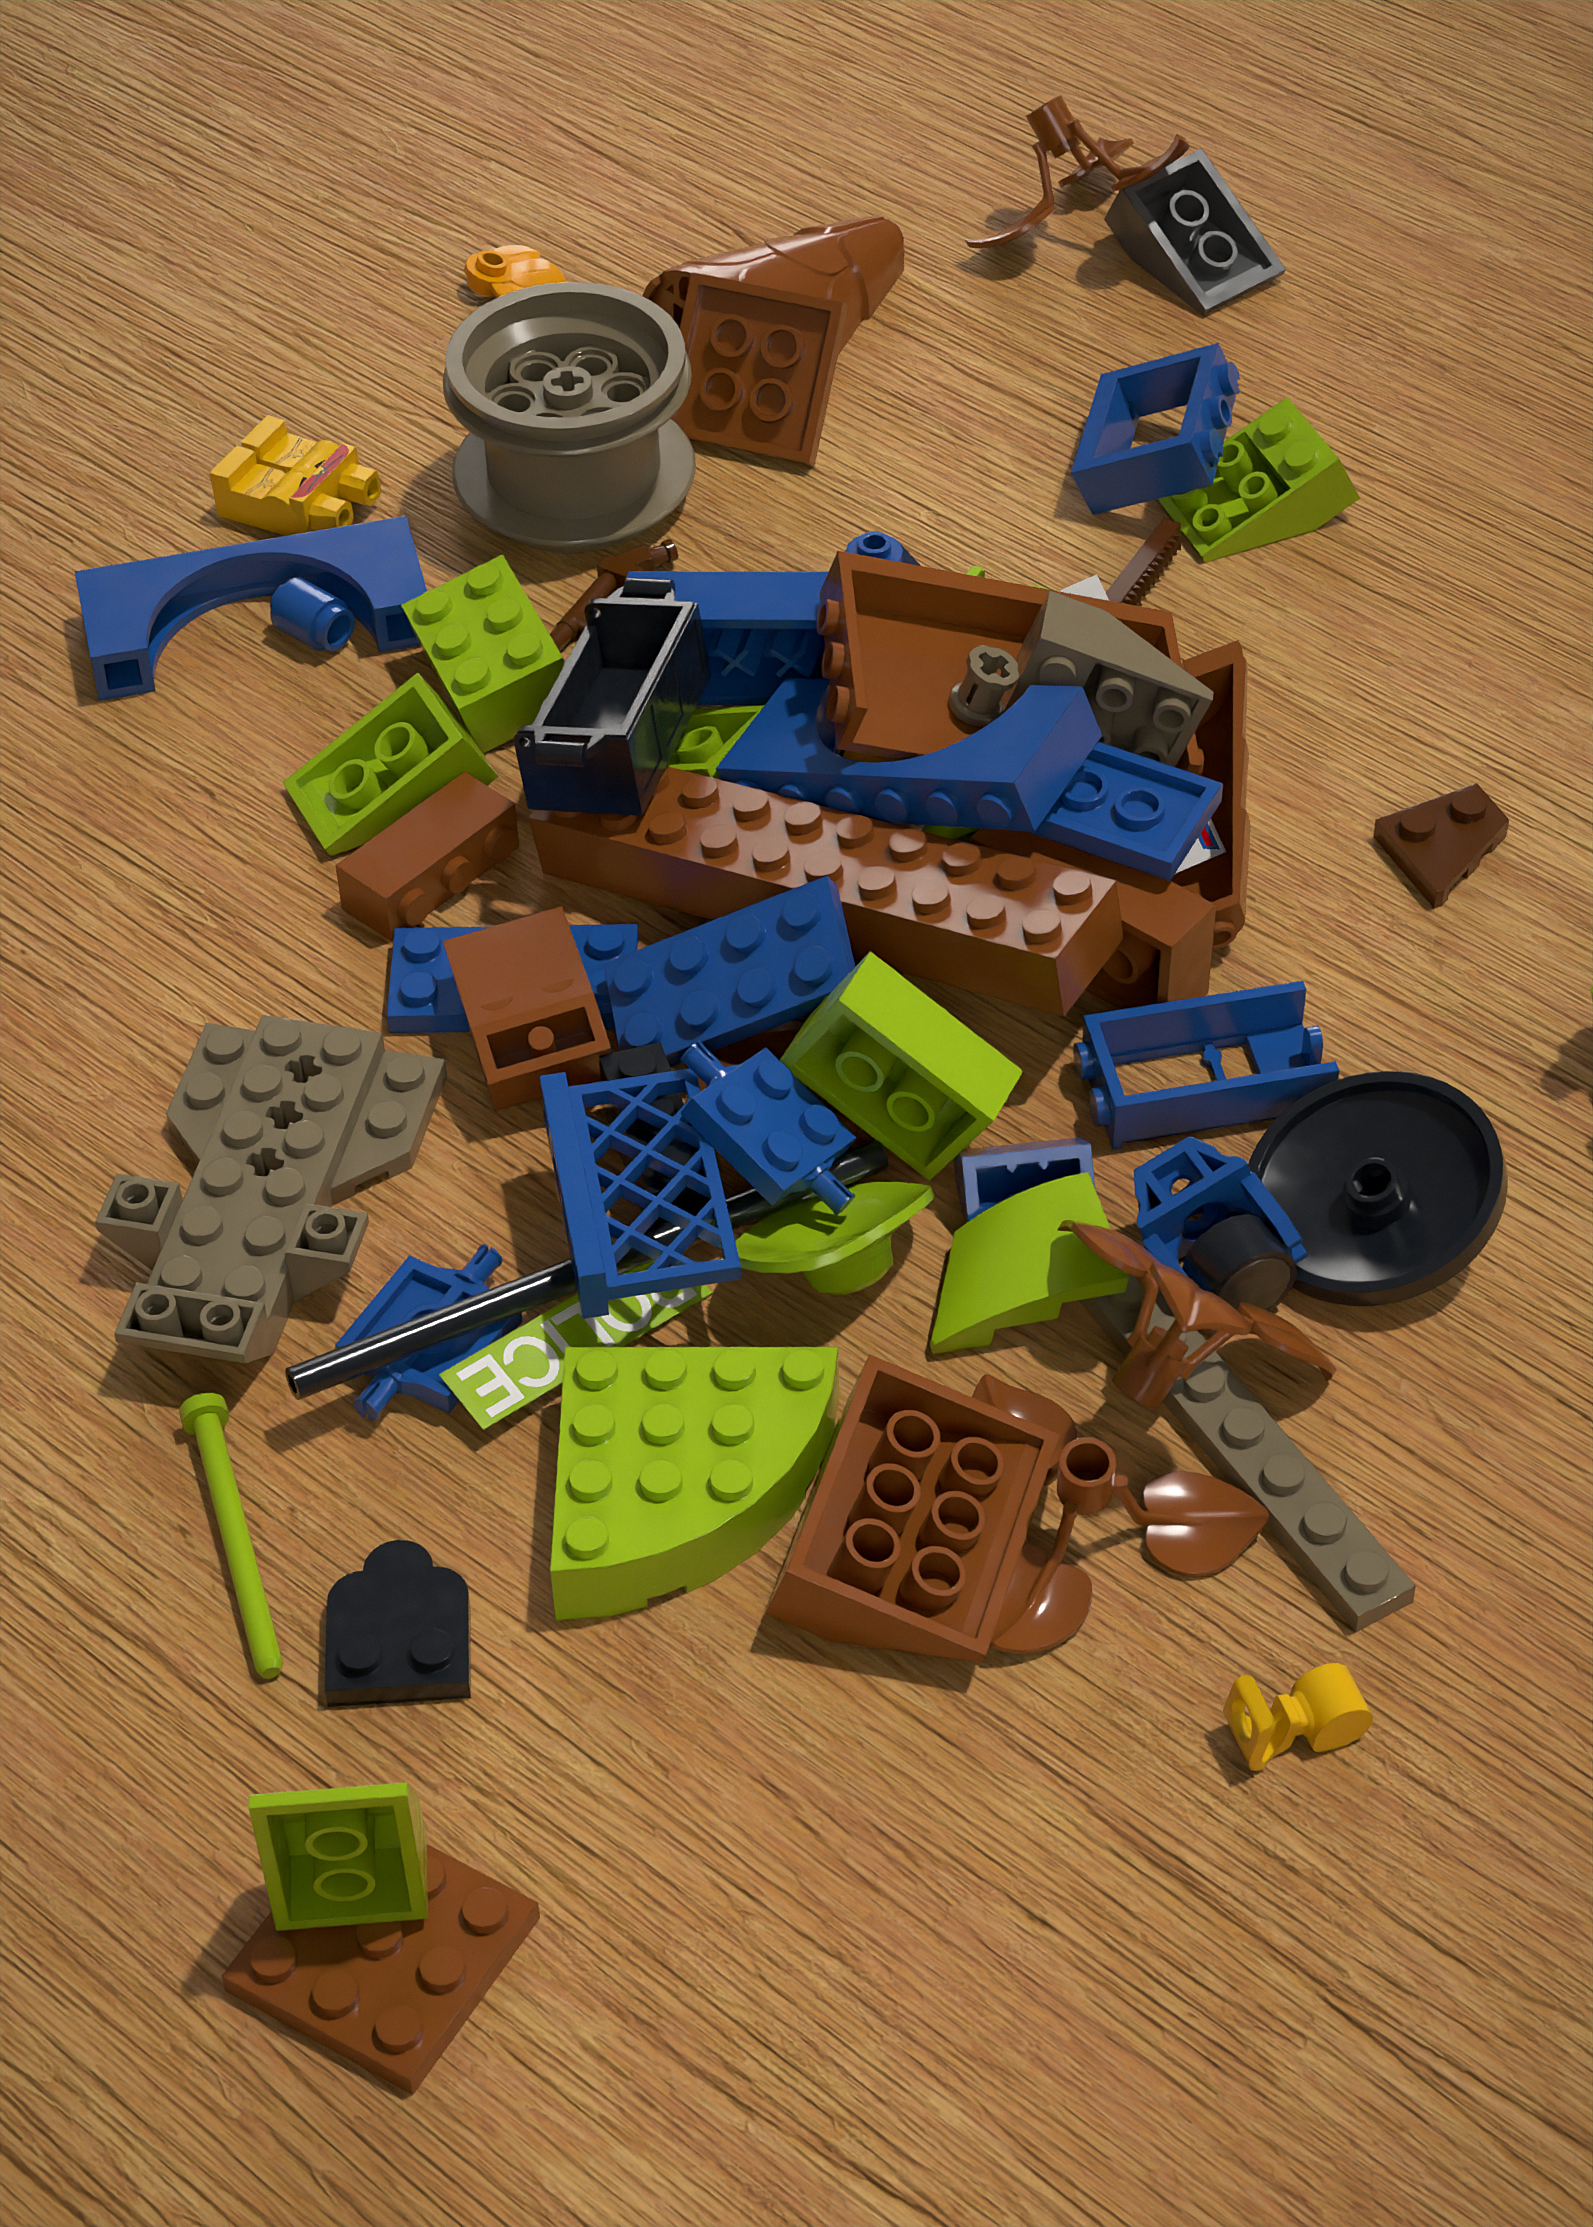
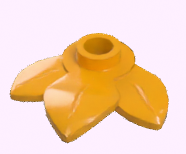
M506 245L498 247L494 251L484 250L480 253L472 254L466 259L464 267L468 286L476 293L498 298L527 287L566 282V278L556 265L547 260L540 259V252L522 245Z

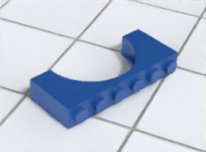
M406 516L74 571L99 701L156 691L155 671L158 660L169 641L184 626L200 615L219 606L247 598L272 596L279 586L293 578H303L343 600L348 610L353 613L354 618L371 634L379 652L420 645L401 606L427 591Z
M786 678L719 763L716 770L723 781L888 823L1036 831L1099 741L1102 733L1083 687L1030 685L1025 693L1000 717L955 744L926 755L901 761L884 763L859 762L839 756L841 749H837L834 723L828 722L826 717L827 701L830 693L829 679Z

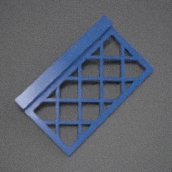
M689 1068L568 1087L565 1072L539 1076L544 1123L582 1319L609 1315L608 1300L740 1280L741 1265L714 1148L694 1127L688 1125L689 1122L680 1114L690 1099L701 1092L697 1075ZM686 1093L687 1102L673 1117L650 1105L658 1096ZM610 1103L623 1110L607 1127L586 1116L584 1107ZM637 1118L661 1129L647 1146L623 1135ZM590 1137L596 1139L593 1144H591ZM675 1137L698 1149L685 1166L660 1154ZM610 1147L634 1159L619 1176L596 1165L597 1161ZM648 1167L672 1179L657 1196L633 1184ZM702 1169L704 1176L698 1174ZM600 1186L606 1188L603 1194L601 1193ZM685 1187L710 1199L696 1216L671 1204ZM620 1197L645 1209L629 1227L606 1215L607 1211ZM658 1217L684 1229L668 1247L643 1235ZM713 1219H714V1221H715V1226H716V1227H714V1226H712V1225L710 1224V1222H711ZM611 1237L617 1239V1241L613 1245L611 1242ZM699 1237L720 1248L723 1259L696 1263L682 1254ZM631 1247L656 1260L647 1271L618 1275L616 1264Z

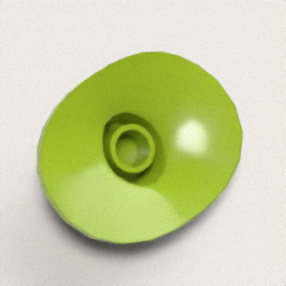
M869 1182L848 1185L845 1187L855 1195V1198L837 1216L833 1214V1211L819 1197L772 1214L752 1226L735 1241L741 1268L760 1273L802 1272L813 1289L830 1295H847L861 1291L879 1281L889 1268L894 1265L891 1235L934 1199L935 1196L931 1186L906 1182Z

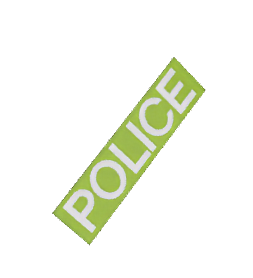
M655 1261L622 1274L647 1271ZM707 1285L608 1300L609 1315L582 1319L577 1293L440 1373L439 1376L484 1430L563 1383L565 1347H623L711 1295L713 1292Z

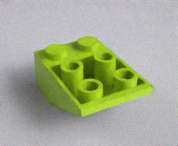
M1286 397L1224 441L1223 457L1219 458L1214 481L1211 486L1159 498L1157 501L1173 521L1181 523V532L1206 563L1314 531L1355 503L1360 497L1340 459L1292 401Z

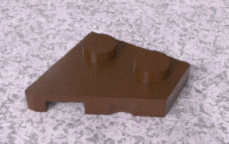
M1476 783L1376 819L1373 837L1435 909L1441 907L1448 900L1449 889L1461 876L1467 879L1480 866L1481 857L1487 853H1492L1506 838L1509 819Z

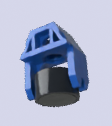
M1189 1136L1134 1169L1135 1197L1139 1208L1137 1226L1142 1235L1144 1248L1161 1264L1186 1275L1200 1289L1215 1294L1235 1309L1240 1302L1271 1311L1281 1303L1292 1289L1297 1277L1298 1270L1295 1264L1308 1257V1253L1302 1246V1237L1290 1218L1257 1175L1250 1171L1245 1159L1238 1156L1229 1157L1222 1155L1215 1146ZM1177 1180H1189V1183L1182 1190L1174 1195L1172 1194V1186ZM1195 1214H1202L1198 1220H1188V1218ZM1186 1255L1181 1268L1178 1259Z

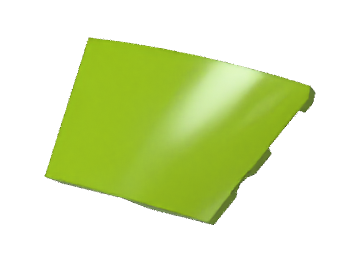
M1089 1172L1059 1178L1020 1192L992 1206L955 1231L930 1343L933 1355L991 1345L995 1329L1058 1319L1062 1303L1124 1293L1126 1291L1129 1280L1128 1273L1104 1261L1073 1232L1057 1231L1064 1220H1074L1111 1229Z

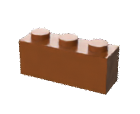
M464 771L335 865L342 909L392 942L394 940L395 928H411L420 924L428 914L455 894L464 891L472 881L496 863L507 859L519 847L515 803Z

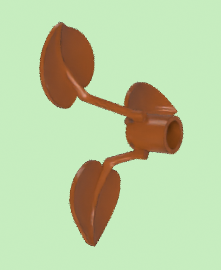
M1059 95L1026 115L1039 140L1032 145V148L1037 155L1043 187L1042 200L1028 215L1014 222L994 237L965 241L970 248H987L1008 243L1035 228L1055 210L1046 154L1049 150L1055 159L1071 151L1079 163V166L1069 176L1058 181L1060 187L1079 181L1092 173L1095 168L1105 166L1119 180L1111 186L1114 192L1139 184L1156 175L1163 168L1179 159L1190 146L1184 137L1176 134L1173 143L1163 155L1139 167L1120 168L1114 160L1134 144L1133 139L1110 141L1099 137L1096 143L1084 131L1079 120H1074L1065 101ZM1081 142L1091 151L1087 157L1078 146Z
M1064 1220L1058 1227L1057 1231L1073 1232L1104 1261L1126 1273L1134 1275L1143 1288L1144 1296L1137 1322L1127 1339L1132 1349L1112 1378L1113 1384L1136 1402L1157 1410L1178 1377L1187 1380L1196 1366L1235 1334L1257 1335L1264 1342L1279 1351L1317 1365L1325 1381H1329L1335 1374L1336 1367L1316 1348L1313 1342L1300 1329L1284 1318L1240 1302L1236 1309L1215 1294L1200 1289L1186 1275L1161 1264L1144 1247L1119 1232L1074 1220ZM1160 1289L1175 1316V1320L1168 1331L1154 1326L1151 1332L1147 1334L1158 1290ZM1203 1329L1219 1330L1187 1358L1184 1357L1189 1347L1179 1339L1181 1333Z
M988 1374L983 1375L975 1388L972 1398L1060 1434L1044 1482V1486H1049L1057 1480V1495L1060 1502L1064 1505L1055 1543L1049 1557L1039 1548L1030 1544H1023L990 1643L998 1651L1014 1654L1044 1651L1066 1641L1083 1625L1092 1603V1582L1089 1576L1079 1568L1060 1563L1065 1555L1077 1515H1090L1103 1510L1110 1503L1113 1495H1117L1134 1523L1141 1526H1149L1145 1544L1151 1558L1168 1571L1185 1577L1209 1576L1228 1567L1241 1555L1268 1523V1510L1244 1491L1216 1478L1189 1471L1164 1473L1150 1480L1144 1489L1143 1504L1145 1511H1143L1127 1488V1477L1115 1475L1116 1457L1110 1446L1092 1437L1077 1438L1074 1421L1056 1402L1040 1394L1010 1386Z

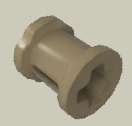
M982 645L974 648L969 653L966 659L967 673L963 681L957 683L952 688L948 699L950 709L955 716L963 722L976 727H986L1000 716L1002 711L1001 699L1005 691L1012 689L1019 678L1018 663L1009 653L1000 648ZM998 668L1001 670L1000 675L996 674ZM968 697L972 699L970 704L967 703Z

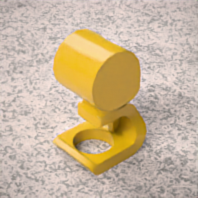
M1328 1663L1305 1673L1295 1682L1290 1695L1281 1694L1275 1696L1270 1710L1255 1679L1250 1675L1241 1676L1234 1681L1223 1708V1714L1250 1769L1254 1771H1262L1273 1757L1287 1750L1292 1745L1295 1736L1303 1735L1306 1737L1314 1752H1325L1346 1746L1359 1739L1367 1732L1373 1722V1715L1346 1665L1340 1663ZM1245 1705L1249 1711L1250 1716L1245 1715Z

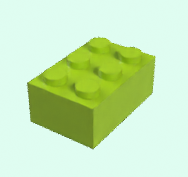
M503 554L401 605L423 653L457 715L483 754L513 739L521 726L533 724L540 711V706L550 693L563 669L565 661Z
M871 951L809 1015L780 1059V1062L796 1078L929 1181L995 1120L1023 1073V1070L1002 1055L997 1049L984 1041Z

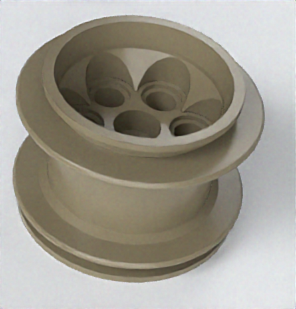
M586 282L550 283L523 288L500 296L475 310L457 327L446 350L443 393L451 413L470 431L462 441L454 457L452 480L459 501L477 521L513 541L532 548L553 552H587L612 547L633 539L668 516L683 501L695 477V453L686 433L671 418L680 409L688 395L692 377L691 364L685 351V342L678 325L661 307L641 295L614 286Z

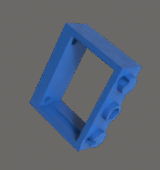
M1219 343L1101 374L1071 471V475L1092 515L1213 484L1219 458L1223 457V443L1227 428L1232 424V409L1236 394L1240 392L1237 382L1240 380L1238 369L1233 362H1227ZM1187 405L1179 436L1131 448L1139 417Z

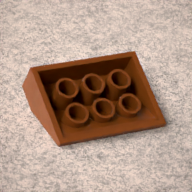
M869 1354L847 1399L765 1614L831 1642L982 1663L989 1649L1060 1434Z

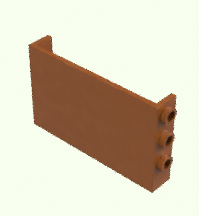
M837 551L819 593L820 607L817 616V633L824 635L825 640L821 672L823 678L829 679L830 684L826 717L828 722L834 723L837 749L906 760L946 748L984 728L967 724L957 718L948 704L949 694L957 683L963 681L967 673L966 659L974 648L982 645L1000 648L1009 653L1014 659L1016 658L1050 590ZM1051 590L1109 612L1185 670L1183 663H1181L1172 612ZM999 668L996 672V674L998 675L1001 674V670ZM970 697L967 698L968 704H970L972 700ZM1194 733L1175 768L1201 776L1204 766V754L1202 749L1197 746Z

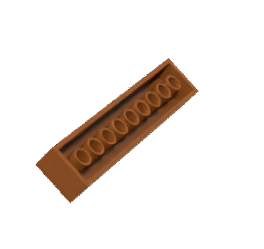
M668 766L641 816L535 810L529 816L543 874L710 920L718 919L828 876L838 886L854 959L861 961L871 951L896 971L1063 1017L1124 939L1116 880Z

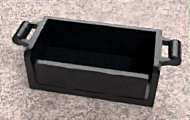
M626 578L624 586L617 589L607 599L594 598L588 601L584 609L587 626L584 628L570 656L564 662L563 669L546 700L540 706V711L533 724L521 726L513 738L528 809L643 815L711 678L699 605L694 602L676 601L673 579Z

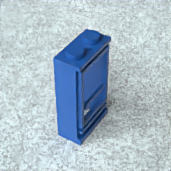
M1297 981L1085 1015L1083 1018L1082 1042L1074 1043L1073 1047L1075 1068L1080 1080L1088 1079L1090 1082L1089 1104L1095 1126H1105L1112 1149H1122V1142L1128 1143L1274 1119L1303 1096L1321 1086L1338 1080L1339 1068L1336 1061L1321 1064L1323 1037L1320 1027L1304 1028L1303 1026L1307 990L1304 982ZM1246 1044L1257 1074L1226 1079L1221 1066L1222 1053L1217 1048ZM1204 1051L1203 1064L1211 1068L1215 1081L1125 1096L1114 1065Z

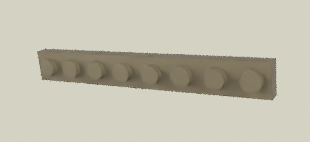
M1129 1274L1128 1284L1124 1293L1078 1300L1126 1357L1132 1349L1127 1339L1135 1328L1144 1296L1142 1286L1136 1277ZM1160 1289L1158 1290L1147 1334L1151 1332L1154 1326L1168 1331L1175 1320V1316ZM1198 1331L1181 1333L1179 1337L1189 1347L1184 1355L1185 1358L1206 1342ZM1215 1351L1195 1367L1187 1380L1178 1377L1164 1399V1404L1230 1483L1250 1495L1268 1510L1269 1520L1266 1526L1355 1632L1413 1602L1416 1585Z

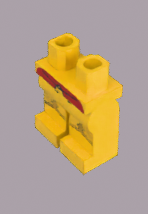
M267 415L241 441V447L236 446L209 473L218 517L288 536L352 525L354 516L351 503L356 502L371 507L381 496L378 471L359 465L357 448L355 446L345 443L338 446L327 440H321L316 443L287 433L285 420Z

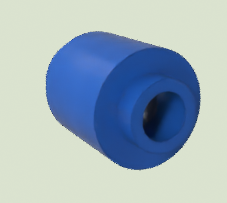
M293 578L279 586L272 595L270 618L272 624L277 629L317 651L339 650L349 640L355 621L353 613L348 610L343 600L303 578Z

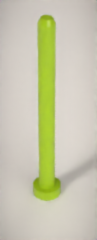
M197 1394L188 1398L180 1406L179 1415L182 1427L188 1434L196 1436L255 1670L263 1678H274L280 1674L283 1660L222 1430L229 1421L227 1404L225 1399L219 1394Z

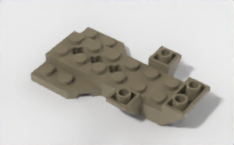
M262 1015L256 1030L206 1023L166 1112L169 1130L181 1146H186L197 1162V1168L183 1200L179 1183L117 1173L95 1221L98 1232L152 1270L147 1284L136 1282L115 1330L116 1342L239 1363H248L274 1354L293 1304L351 1271L369 1224L368 1213L333 1208L332 1206L356 1195L354 1186L384 1172L390 1179L413 1167L447 1078L445 1059L385 1050L383 1033L281 1017Z

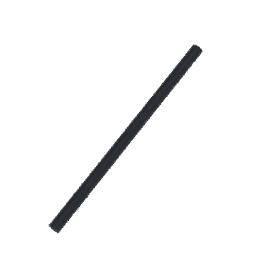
M873 1140L847 1150L842 1156L833 1161L829 1171L846 1186L888 1168V1159L883 1146L877 1140ZM752 1187L726 1197L725 1200L732 1230L818 1196L809 1188L805 1191L792 1192L772 1206ZM700 1207L688 1213L693 1216H696L703 1207ZM713 1219V1220L710 1222V1224H711L712 1226L716 1227V1226H715V1221H714V1219ZM664 1221L649 1227L643 1235L668 1247L684 1229ZM697 1237L689 1247L701 1243L704 1240ZM631 1247L616 1264L618 1275L655 1261V1259ZM571 1258L285 1369L288 1386L293 1396L300 1400L576 1292L577 1288Z

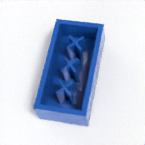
M628 572L626 578L673 579L676 601L698 603L711 678L697 705L764 706L786 678L828 679L823 678L821 672L822 658L825 650L824 635L817 633V616L820 607L819 593L828 572Z

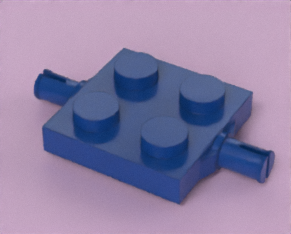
M700 1040L694 1043L682 1055L680 1061L685 1063L707 1086L690 1099L680 1114L772 1206L792 1192L805 1191L809 1188L833 1211L835 1216L841 1213L854 1200L855 1195L829 1171V1168L832 1166L833 1161L848 1150L856 1137L767 1048H764L744 1063L731 1065L730 1067H725Z
M481 1245L462 1270L438 1268L409 1255L335 1344V1349L489 1290L485 1282L497 1267L502 1264L501 1255L493 1247L488 1251V1245ZM522 1313L365 1374L371 1377L372 1381L359 1397L353 1401L355 1410L364 1418L368 1414V1420H376L393 1396L401 1393L413 1396L450 1414L458 1404L459 1399L439 1374L516 1330L522 1323Z

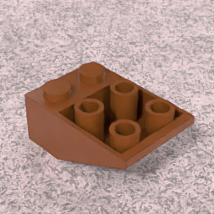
M562 906L443 941L495 1112L542 1098L539 1077L542 1075L565 1072L568 1087L590 1084L601 1080L599 1056L612 1053L592 987Z

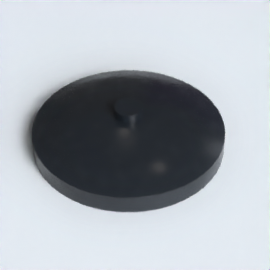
M1377 1071L1352 1075L1330 1082L1308 1093L1289 1106L1269 1126L1257 1143L1248 1163L1250 1171L1257 1175L1290 1218L1302 1237V1246L1308 1253V1257L1295 1264L1298 1272L1292 1287L1315 1299L1346 1306H1377L1401 1302L1433 1290L1457 1275L1477 1257L1494 1234L1505 1207L1508 1190L1506 1161L1497 1133L1483 1110L1470 1097L1446 1082L1430 1076L1403 1071Z

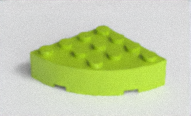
M565 1347L550 1568L556 1621L614 1616L648 1607L647 1599L667 1594L680 1587H684L686 1593L714 1582L756 1554L793 1518L805 1500L806 1488L818 1472L819 1467H822L834 1436L839 1401L838 1347Z

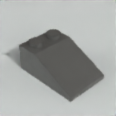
M1202 148L1176 160L1151 178L1119 190L1104 218L1129 257L1136 264L1202 315L1274 280L1286 271V268Z

